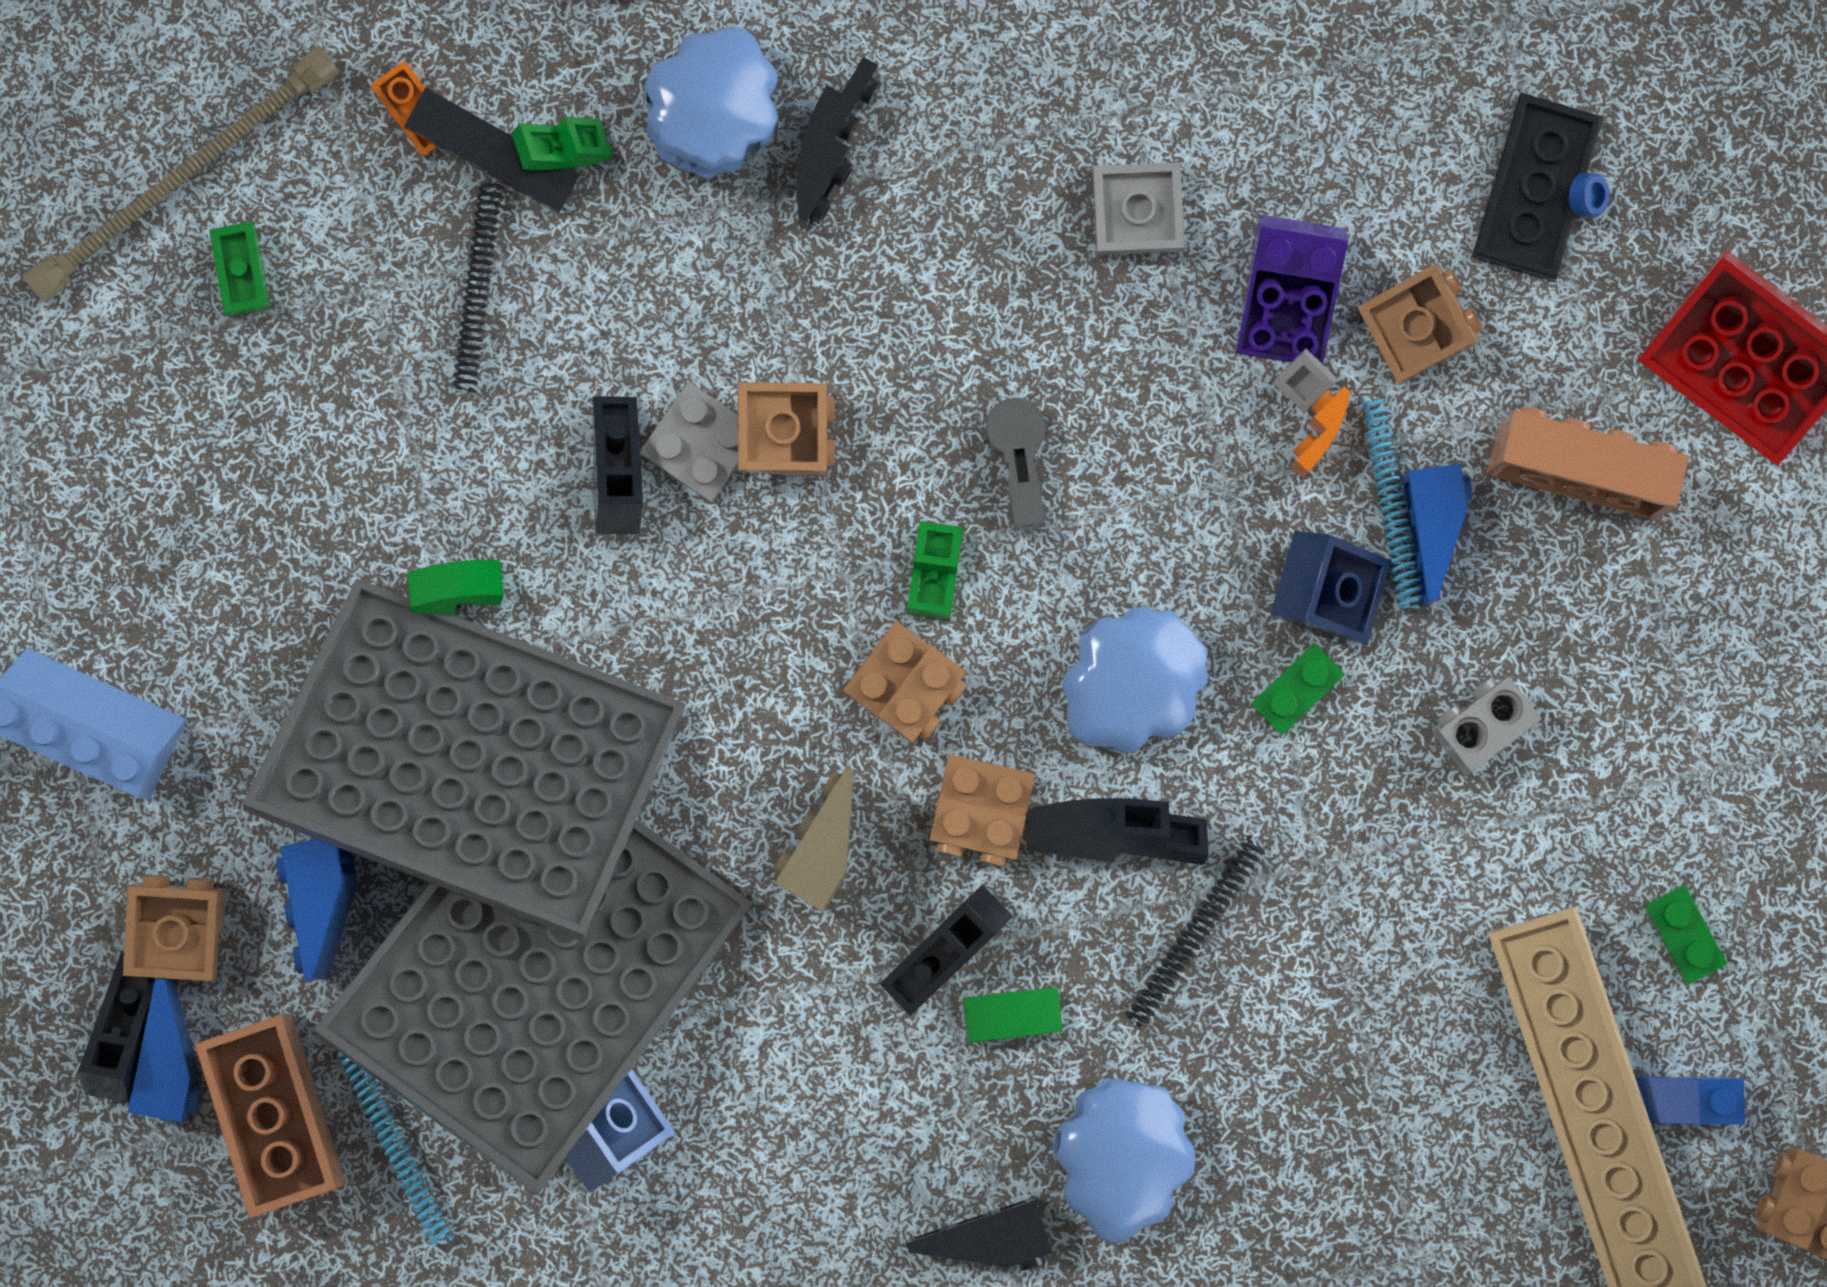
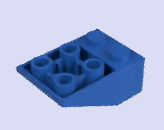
M318 839L280 846L282 857L276 860L277 872L281 884H287L290 902H285V916L289 928H295L298 946L293 947L295 968L298 974L304 973L305 981L329 979L358 885L353 853Z

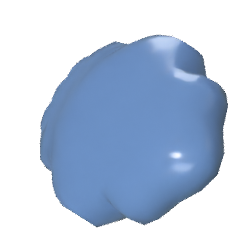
M730 26L712 33H693L683 39L677 56L653 64L644 85V96L650 108L647 116L646 132L655 143L660 160L675 165L684 172L694 173L701 178L709 180L717 174L738 170L744 162L745 155L764 148L770 142L779 120L778 113L770 97L775 91L779 79L774 66L763 56L756 38L745 28Z
M1139 607L1128 610L1121 619L1103 617L1096 620L1079 637V662L1072 666L1063 676L1062 687L1068 701L1067 726L1073 738L1085 746L1111 747L1122 753H1131L1142 747L1150 736L1160 738H1173L1190 724L1195 716L1196 694L1208 682L1206 669L1208 649L1196 638L1192 629L1183 624L1173 611H1156L1150 608Z
M1106 1078L1095 1088L1089 1089L1078 1096L1076 1113L1065 1120L1056 1132L1053 1154L1068 1174L1064 1198L1073 1211L1085 1218L1096 1236L1110 1244L1126 1242L1144 1227L1159 1224L1170 1213L1172 1192L1190 1180L1193 1175L1195 1149L1183 1132L1186 1118L1185 1112L1171 1099L1165 1087L1125 1081L1123 1079Z

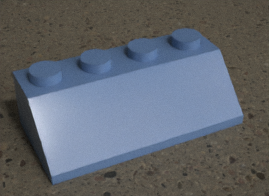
M26 648L0 677V736L137 798L150 800L187 719Z
M631 1069L566 1159L588 1192L591 1193L676 1132L633 1069Z

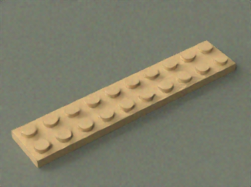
M1577 906L1488 933L1607 1286L1707 1287Z

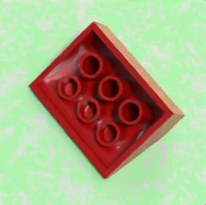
M1726 249L1700 278L1638 358V361L1777 466L1827 410V325Z

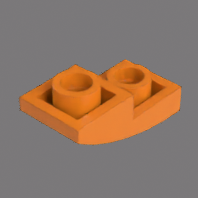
M404 60L370 84V87L420 155L424 157L438 146L404 128L406 121L425 89L406 60Z
M1345 386L1336 395L1328 390L1311 407V410L1316 415L1309 422V425L1320 436L1316 438L1310 433L1293 451L1298 458L1291 467L1302 478L1321 459L1340 428L1350 397V391Z

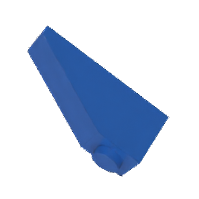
M1461 464L1411 470L1402 477L1413 552L1415 554V565L1418 571V584L1421 588L1420 596L1423 597L1421 599L1422 606L1431 605L1439 598L1468 508L1467 501L1472 500L1471 481L1468 475L1462 474Z
M155 978L128 1113L175 1122L190 1121L192 1113L198 1114L200 1111L204 1088L198 1086L200 1075L175 980Z
M1635 1076L1651 1123L1745 1125L1743 1078Z

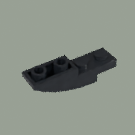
M865 57L861 59L842 93L827 85L825 86L808 123L800 151L796 195L800 228L806 231L809 230L813 221L820 224L827 215L832 201L828 200L827 197L834 185L842 187L847 181L853 169V164L849 162L851 158L850 147L840 141L842 139L846 142L850 141L859 125L860 119L855 116L863 102L871 105L880 90L882 82L877 80L879 77L878 65Z
M1094 798L1052 803L1028 809L1026 813V850L1113 863L1117 852L1204 865L1209 855L1207 819L1169 814V802L1147 799Z

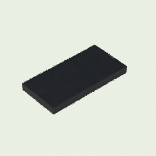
M1520 92L1473 247L1472 258L1552 282L1556 281L1575 218V213L1572 211L1569 202L1570 187L1575 177L1579 174L1588 173L1604 117Z

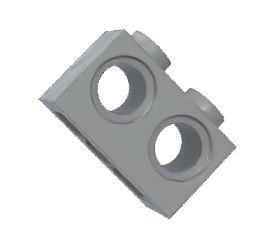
M1493 677L1489 678L1471 692L1476 700L1462 710L1456 704L1436 719L1441 727L1432 734L1464 775L1476 771L1542 719L1510 677L1504 678L1498 683ZM1495 698L1504 699L1509 704L1511 713L1507 721H1500L1492 714L1491 704ZM1461 724L1468 725L1475 731L1476 742L1472 748H1465L1457 741L1456 732Z

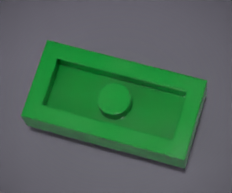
M251 221L210 229L224 314L227 317H233L271 309L256 225Z
M1313 643L1250 705L1282 736L1345 673Z
M1681 885L1643 905L1685 985H1689L1728 964L1686 885Z

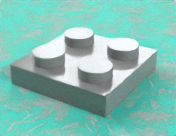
M1180 162L1093 166L1096 255L1184 251Z
M688 382L641 448L640 455L712 504L738 467V414L691 382Z

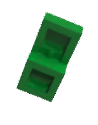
M564 116L556 126L519 123L511 132L524 170H556L582 167L608 161L613 156L600 119Z
M919 522L907 615L950 621L963 527Z
M483 559L448 562L416 569L407 574L410 613L454 614L457 604L501 605L504 596L500 560Z
M1058 987L962 998L967 1042L1063 1032Z

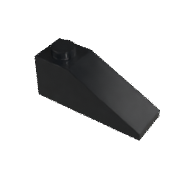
M593 396V500L595 534H639L643 509L637 397Z
M982 884L900 963L880 985L911 1016L1013 917L1012 914Z
M121 953L78 1073L85 1095L130 1103L155 978L123 976L124 953Z
M1034 1197L906 1240L910 1253L1005 1267L1018 1265L1020 1271L1046 1263L1044 1255L1053 1253Z

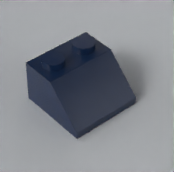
M1294 531L1270 615L1300 627L1368 645L1391 560L1332 535Z

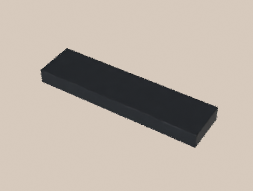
M426 87L404 125L405 129L558 214L580 176L579 173L570 168L524 170L513 137L510 134Z

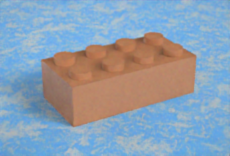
M1522 407L1521 411L1514 410L1498 425L1486 472L1488 476L1654 520L1677 508L1689 456L1677 453L1675 445L1660 441H1652L1650 445L1633 441L1634 436L1632 434L1619 430H1608L1607 434L1590 430L1591 424L1578 419L1566 418L1564 423L1548 419L1547 412L1532 407Z
M281 1014L195 1044L249 1219L347 1185L293 1014Z

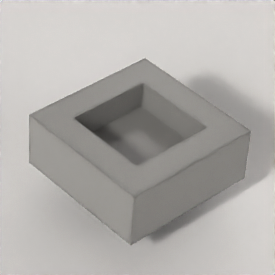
M1305 348L1275 378L1273 383L1305 413L1335 384L1337 378Z

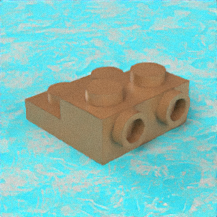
M1433 264L1358 306L1366 325L1398 384H1402L1438 363H1444L1481 343L1476 333L1482 331L1483 327L1472 307L1464 310L1456 295L1463 290L1451 268L1443 271L1440 265Z
M738 382V473H781V476H825L827 466H834L835 441L834 439H827V422H834L835 399L834 396H827V383Z
M895 621L843 689V692L910 743L914 744L918 737L925 742L928 740L942 721L935 716L945 702L953 706L968 685L962 681L966 675L964 669Z
M949 754L929 839L930 842L938 843L936 851L962 857L964 849L981 853L980 862L1002 867L1006 866L1007 859L1016 861L1035 774Z
M143 875L142 883L128 886L123 976L200 981L216 980L219 934L224 931L226 888L214 887L215 879L187 878V886L170 885V876Z
M1789 1146L1787 1153H1780L1774 1163L1772 1177L1776 1178L1771 1194H1764L1756 1208L1755 1218L1760 1220L1756 1230L1827 1260V1160L1802 1149Z

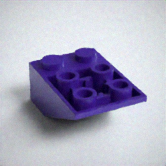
M1259 214L1236 353L1292 362L1306 348L1323 364L1348 246L1346 228Z

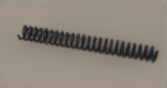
M496 183L481 184L478 186V190L481 193L476 196L479 202L475 204L478 210L474 213L477 218L473 221L476 227L472 229L475 235L471 238L474 244L470 246V249L473 252L468 255L472 261L467 264L470 270L466 272L470 278L465 280L468 286L464 289L468 295L463 297L466 303L462 306L466 312L461 314L464 320L459 323L463 329L459 331L462 337L457 340L461 346L456 349L459 355L455 359L459 363L454 365L457 372L453 376L457 380L452 382V385L459 390L464 388L457 384L468 383L476 385L478 383L477 380L463 379L458 375H479L477 371H465L460 368L461 366L478 368L480 367L479 363L465 362L460 358L480 359L481 356L479 354L466 353L462 349H476L479 351L483 349L481 346L468 345L462 341L482 342V337L468 336L464 332H478L481 334L485 332L481 328H470L464 324H486L484 320L470 319L466 315H480L483 317L487 315L486 312L472 311L467 307H488L486 303L472 302L468 298H482L485 300L489 298L486 294H474L469 290H490L488 286L475 285L470 281H485L487 283L492 281L488 277H476L471 273H492L491 269L477 268L472 264H487L488 266L494 264L490 260H478L473 256H495L493 252L479 251L474 247H489L490 249L496 247L492 243H480L475 240L478 238L497 239L495 235L477 232V230H491L492 232L498 230L497 227L482 226L477 223L481 221L499 222L497 218L479 215V213L500 214L499 210L484 209L479 206L491 204L499 207L502 205L499 201L481 198L482 196L501 198V193L486 192L482 189L493 187L501 190L504 188L501 184ZM474 388L465 389L471 393L477 392Z
M1252 835L1246 836L1248 843H1241L1243 850H1236L1238 857L1231 858L1234 865H1226L1228 872H1221L1223 879H1216L1219 887H1211L1214 894H1206L1208 901H1201L1204 909H1196L1199 916H1191L1193 923H1186L1189 931L1194 932L1193 929L1207 936L1210 935L1209 930L1195 924L1199 925V921L1211 928H1215V924L1207 920L1203 914L1216 921H1220V917L1216 913L1207 911L1209 910L1208 907L1222 914L1225 913L1224 908L1212 904L1214 903L1212 899L1226 906H1230V902L1222 898L1218 892L1231 899H1235V895L1231 891L1226 890L1222 884L1237 892L1240 891V887L1227 882L1229 881L1227 877L1241 884H1246L1245 880L1235 875L1233 870L1246 877H1251L1250 873L1242 869L1237 863L1239 862L1252 870L1255 869L1251 862L1242 860L1244 859L1242 855L1257 863L1260 862V858L1251 854L1247 847L1261 855H1266L1263 849L1253 844L1251 840ZM1182 930L1181 934L1186 939L1176 938L1178 945L1184 947V943L1195 950H1200V946L1191 941L1188 936L1201 943H1205V939L1201 935H1195L1187 930ZM1171 945L1174 953L1179 954L1178 951L1192 958L1195 957V953L1191 950ZM1167 952L1166 957L1174 963L1165 959L1161 960L1163 967L1169 969L1168 966L1180 972H1185V968L1176 963L1173 958L1186 965H1190V961L1186 957H1180L1174 953ZM1156 967L1159 975L1164 976L1163 973L1176 980L1180 979L1176 972ZM1152 974L1151 979L1159 985L1149 981L1146 982L1147 988L1150 990L1155 988L1165 994H1170V990L1161 985L1158 980L1170 987H1175V983L1171 979H1165L1159 975ZM1141 989V994L1144 997L1149 998V995L1161 1002L1165 1001L1161 994ZM1140 996L1136 997V1001L1145 1008L1137 1004H1130L1133 1011L1138 1012L1139 1010L1149 1016H1155V1013L1143 1003L1155 1009H1160V1005L1156 1001H1149ZM1126 1011V1016L1129 1019L1135 1021L1134 1017L1145 1024L1150 1023L1146 1016L1142 1014L1139 1016L1131 1011ZM1136 1022L1137 1026L1142 1029L1143 1025Z

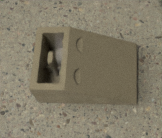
M849 767L845 768L842 775L836 771L832 773L821 791L826 801L818 813L810 809L797 830L798 834L803 836L795 851L786 848L773 869L774 872L779 874L775 881L776 884L822 912L826 910L847 876L854 773Z

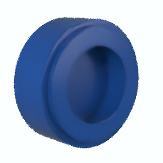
M1583 173L1573 180L1569 191V202L1572 211L1577 216L1598 217L1605 211L1609 202V187L1602 175Z

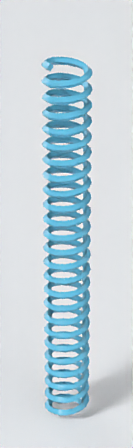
M1363 396L1360 399V402L1365 404L1361 409L1366 413L1363 419L1369 421L1364 427L1369 430L1366 436L1372 438L1367 444L1373 447L1369 453L1375 455L1371 459V462L1376 464L1372 470L1378 472L1374 476V479L1379 481L1375 487L1381 489L1377 496L1383 498L1379 504L1384 506V508L1380 512L1386 515L1382 519L1384 523H1387L1383 529L1386 532H1390L1385 538L1391 541L1387 544V547L1393 549L1388 555L1394 558L1391 560V565L1397 566L1391 572L1394 575H1398L1393 579L1395 583L1399 584L1395 587V590L1402 592L1396 598L1402 601L1398 607L1406 609L1410 607L1404 605L1419 601L1423 597L1413 596L1404 598L1403 596L1419 592L1421 588L1402 589V587L1418 583L1419 579L1415 578L1407 581L1399 579L1415 575L1418 571L1408 570L1406 572H1399L1401 569L1415 566L1416 562L1410 561L1403 564L1396 562L1411 558L1415 554L1405 553L1403 555H1396L1395 553L1411 549L1413 545L1406 544L1399 548L1393 545L1410 540L1411 536L1399 538L1391 536L1407 532L1410 528L1390 529L1393 526L1407 523L1408 519L1404 518L1396 521L1388 519L1403 515L1407 511H1387L1403 506L1405 504L1403 501L1392 504L1385 503L1386 501L1402 497L1404 494H1383L1402 487L1400 484L1389 487L1382 486L1385 483L1399 480L1400 476L1380 477L1396 472L1399 468L1379 469V467L1396 463L1397 459L1395 458L1386 461L1376 460L1392 455L1396 451L1375 452L1378 449L1392 446L1394 444L1392 441L1382 444L1373 443L1391 437L1393 434L1372 435L1375 432L1391 427L1389 424L1379 427L1370 426L1389 419L1388 416L1376 419L1369 418L1371 415L1386 412V407L1376 410L1367 409L1371 406L1385 403L1386 400L1379 399L1368 402L1365 400L1366 397ZM1417 604L1411 606V608L1419 609L1420 606Z
M339 1053L337 1059H345L341 1067H349L345 1075H353L349 1079V1083H357L353 1087V1091H361L356 1099H365L360 1107H369L364 1115H373L368 1123H377L372 1131L378 1132L383 1130L377 1135L376 1139L382 1140L387 1138L381 1143L380 1147H390L385 1151L384 1155H394L388 1162L390 1164L398 1163L393 1167L392 1171H402L397 1175L396 1179H406L401 1183L400 1187H410L413 1184L410 1182L420 1176L423 1170L418 1169L412 1174H407L416 1168L419 1162L414 1161L408 1166H403L413 1159L415 1155L410 1153L404 1158H399L410 1150L411 1146L408 1145L400 1150H395L405 1143L407 1138L402 1137L396 1142H391L401 1135L403 1130L398 1129L391 1134H386L398 1126L399 1122L394 1121L387 1126H382L390 1121L395 1114L390 1113L383 1118H378L391 1107L386 1105L382 1109L374 1110L386 1101L387 1098L385 1097L380 1098L378 1101L370 1102L379 1096L383 1090L378 1089L374 1093L366 1094L378 1086L379 1082L374 1081L370 1085L362 1086L374 1077L368 1074L364 1078H358L366 1071L363 1069L354 1070L358 1065L350 1062V1059ZM420 1178L416 1181L418 1183L406 1190L404 1194L405 1196H411L420 1191L409 1199L408 1204H416L420 1200L425 1199L412 1210V1212L416 1213L429 1207L417 1216L416 1220L419 1221L430 1216L426 1214L438 1206L437 1202H432L430 1205L422 1207L434 1198V1194H428L426 1197L418 1199L430 1190V1186H424L422 1189L414 1191L426 1182V1178ZM436 1210L433 1216L421 1224L420 1228L425 1229L437 1223L425 1232L424 1236L426 1237L441 1231L429 1240L428 1244L430 1245L437 1244L443 1239L452 1241L454 1235L449 1234L445 1238L439 1239L449 1232V1226H444L441 1230L435 1231L446 1222L445 1218H440L437 1222L431 1223L442 1214L441 1210Z

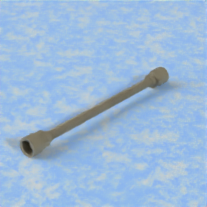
M318 45L292 67L295 72L287 78L286 85L282 84L281 88H277V92L273 91V95H268V99L264 98V102L261 101L259 102L260 105H255L256 109H250L251 112H246V116L243 115L242 119H237L238 122H233L234 126L230 125L229 129H224L225 133L221 132L220 136L217 135L215 139L211 140V143L208 142L207 146H203V150L199 149L198 153L195 152L193 156L189 157V160L186 159L185 163L180 164L181 167L177 166L176 171L172 170V174L168 173L167 177L164 176L162 178L163 181L159 180V184L155 183L153 185L154 188L150 187V191L146 190L145 195L141 194L140 197L136 198V201L133 200L131 202L132 205L128 204V208L124 207L122 209L123 212L119 211V215L115 214L114 219L110 218L109 221L105 222V225L102 224L100 226L101 229L97 228V232L93 231L91 233L92 236L88 235V239L84 238L83 243L79 242L78 245L74 246V249H70V253L66 252L64 254L62 252L56 258L50 255L25 272L22 277L35 294L46 303L72 281L69 275L77 270L78 262L82 263L83 260L87 259V256L90 257L92 255L91 252L95 253L96 249L99 250L101 248L100 245L104 246V242L108 243L109 238L113 239V235L117 236L118 232L123 231L122 228L126 229V225L130 226L131 221L135 222V218L139 219L140 214L144 215V211L148 212L149 208H153V204L157 205V201L161 202L162 197L166 198V194L170 195L171 191H175V187L179 188V184H184V180L188 181V177L192 178L193 173L197 174V170L201 171V167H206V163L210 164V160H215V156L219 157V153H224L223 150H228V146L231 147L233 146L232 143H237V139L240 140L241 136H246L245 133H249L250 129L253 130L254 126L259 125V122L262 123L263 118L266 120L267 116H271L272 112H276V108L280 109V105L284 106L285 102L288 103L290 101L289 98L293 99V95L297 96L299 93L301 96L308 89L314 93L321 86L326 85L338 76L340 71L322 48Z

